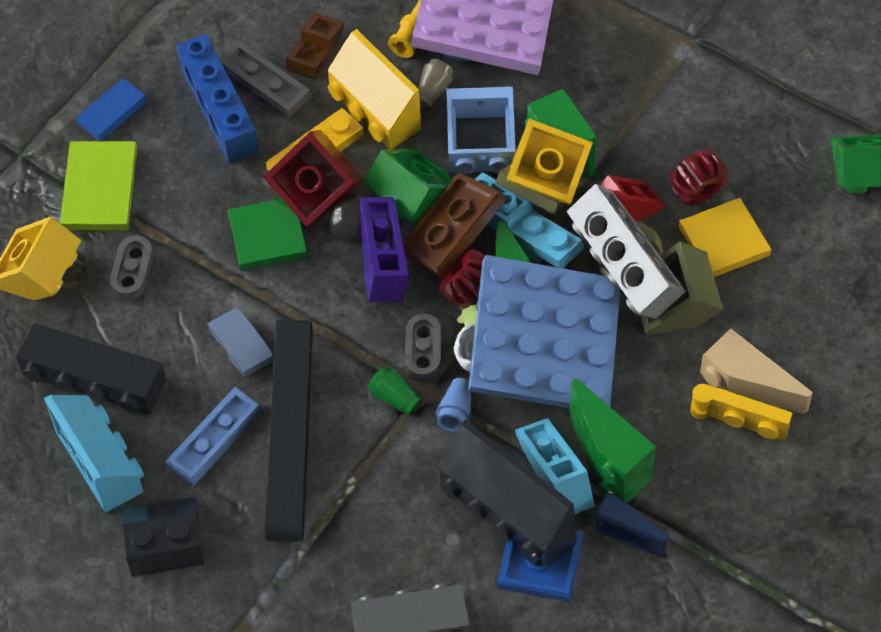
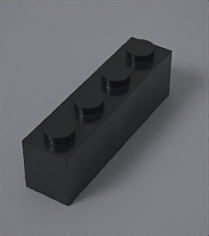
M36 323L33 324L16 356L22 375L30 381L36 383L44 381L54 384L60 390L68 393L76 391L88 395L90 399L99 403L107 401L117 404L130 413H137L139 411L150 415L167 381L161 362Z

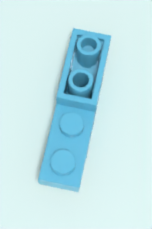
M482 172L474 179L501 192L507 199L487 225L496 232L497 223L504 220L526 256L539 264L544 259L557 268H564L584 249L582 239L532 209L531 202L498 185L492 177Z

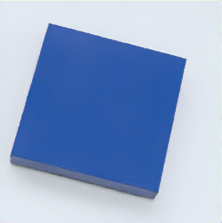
M576 530L577 541L548 570L538 562L535 564L529 562L522 555L519 547L510 539L506 543L497 588L570 602L584 539V531Z

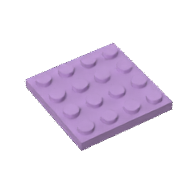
M421 0L410 46L539 75L553 0Z

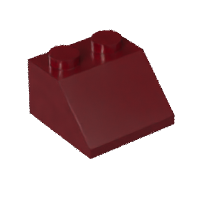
M322 130L310 131L263 176L306 227L312 225L341 203L364 181L361 174Z

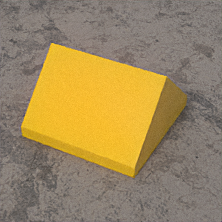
M529 119L506 181L570 205L593 142Z

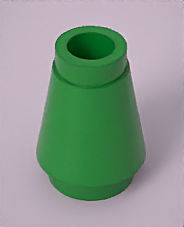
M383 366L374 375L368 385V389L373 392L372 397L406 413L408 416L416 410L422 400L395 369L390 370L386 366Z

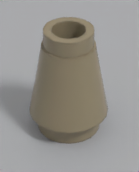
M432 59L429 64H425L417 87L419 89L420 107L423 109H431L432 105L453 82L452 75L454 71L452 67L441 60Z

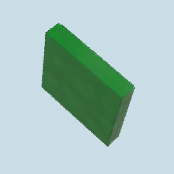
M282 199L228 209L241 271L307 258L300 220Z

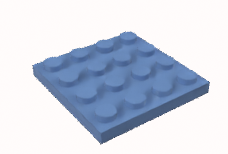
M485 255L482 261L468 391L570 408L571 382L577 378L610 407L620 290L611 283L608 276Z

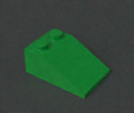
M577 378L571 382L569 418L597 489L604 498L607 492L627 504L652 481L656 446Z

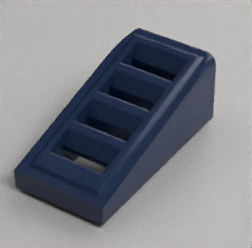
M607 492L597 512L596 530L659 557H664L669 535L621 499Z

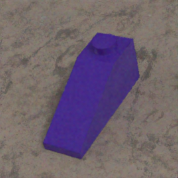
M361 197L363 263L368 301L403 302L408 280V269L394 197Z

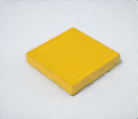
M741 198L679 220L678 227L687 243L707 252L714 277L766 258L771 254L770 246Z

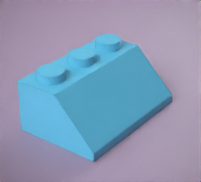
M49 395L44 398L58 437L105 513L143 493L140 478L144 477V473L135 458L129 460L125 455L124 451L127 450V446L118 431L112 433L107 425L111 422L101 404L95 407L88 395Z

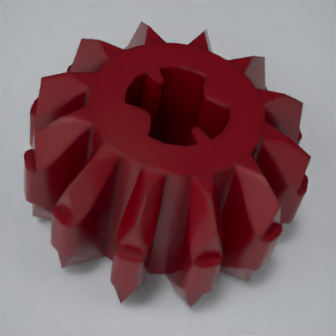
M710 149L703 152L698 150L694 155L686 156L683 162L677 163V168L670 173L671 179L669 183L675 195L680 197L688 206L695 203L700 205L704 200L711 199L715 193L721 191L720 188L726 185L728 181L727 176L729 172L722 159L718 158Z
M471 249L463 253L443 279L440 278L441 285L439 290L444 294V297L463 309L468 308L470 305H476L478 302L482 261L485 257L480 251Z

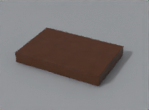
M458 172L402 241L405 258L443 279L507 199L501 192Z

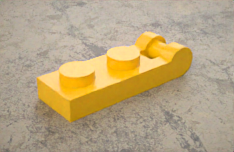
M698 384L695 386L690 408L692 416L696 419L702 420L710 416L724 421L725 424L731 427H743L757 432L764 438L782 441L786 440L793 414L792 412L708 384Z

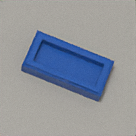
M122 78L76 117L77 124L98 141H102L147 102L146 95Z

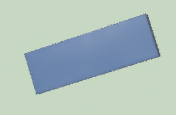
M234 387L165 461L166 467L194 486L263 412L262 405Z

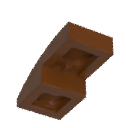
M315 12L302 28L300 42L286 58V68L315 78L331 55L344 28V22Z

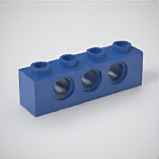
M207 34L177 44L180 68L228 163L230 164L259 153L256 129Z

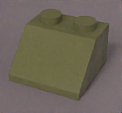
M681 241L663 252V261L686 292L657 319L641 315L645 334L648 335L698 327L723 311L707 252Z

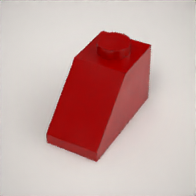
M608 175L600 184V186L613 190L634 221H640L661 210L665 205L647 181ZM607 223L604 225L603 229H607Z

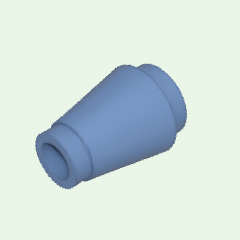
M463 378L452 380L451 385L436 409L437 424L446 431L456 432L464 420L470 422L471 391H468V380Z

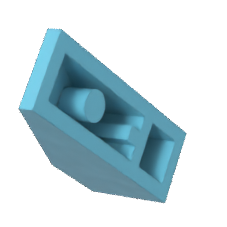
M548 418L515 430L516 436L534 473L574 503L575 515L595 506L587 470Z

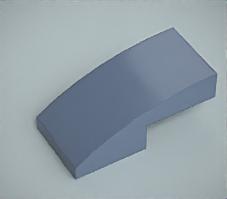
M237 307L207 323L213 337L226 350L229 360L244 377L274 361V356L268 346Z

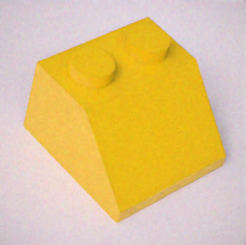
M51 216L16 229L0 257V290L34 301L54 296L62 287L63 280L61 278L66 269L75 262L78 256L76 250L82 240Z

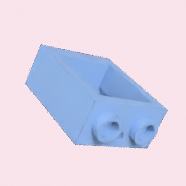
M513 87L447 89L449 173H499L512 164L516 153ZM505 117L506 148L457 149L456 119Z

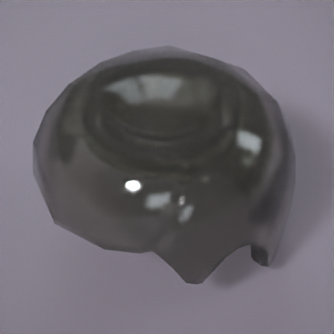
M355 193L342 196L333 204L328 218V226H330L336 239L352 245L362 243L360 198L366 196Z

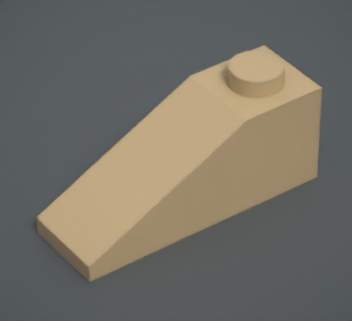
M731 328L702 356L700 373L711 386L802 414L809 410L813 392Z

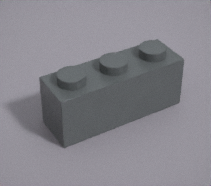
M441 583L435 585L432 589L421 591L404 589L398 591L395 595L384 597L367 595L361 597L358 601L351 602L355 632H470L462 584Z

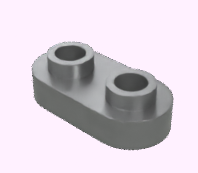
M134 235L125 238L119 244L110 283L113 293L122 300L136 299L143 294L146 288L154 255L151 243L143 236ZM135 255H141L138 259L132 258ZM129 283L134 284V285H132V286H130V287H124L125 285H127V284H129Z
M430 314L415 315L406 325V371L410 377L418 381L433 379L441 368V325L438 319ZM422 333H426L429 335L427 338L419 337V335ZM422 363L429 365L426 368L418 367V365Z

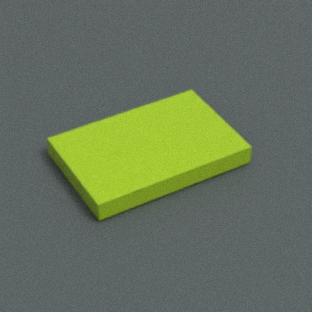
M70 141L60 217L61 225L69 231L129 230L137 155L136 141Z

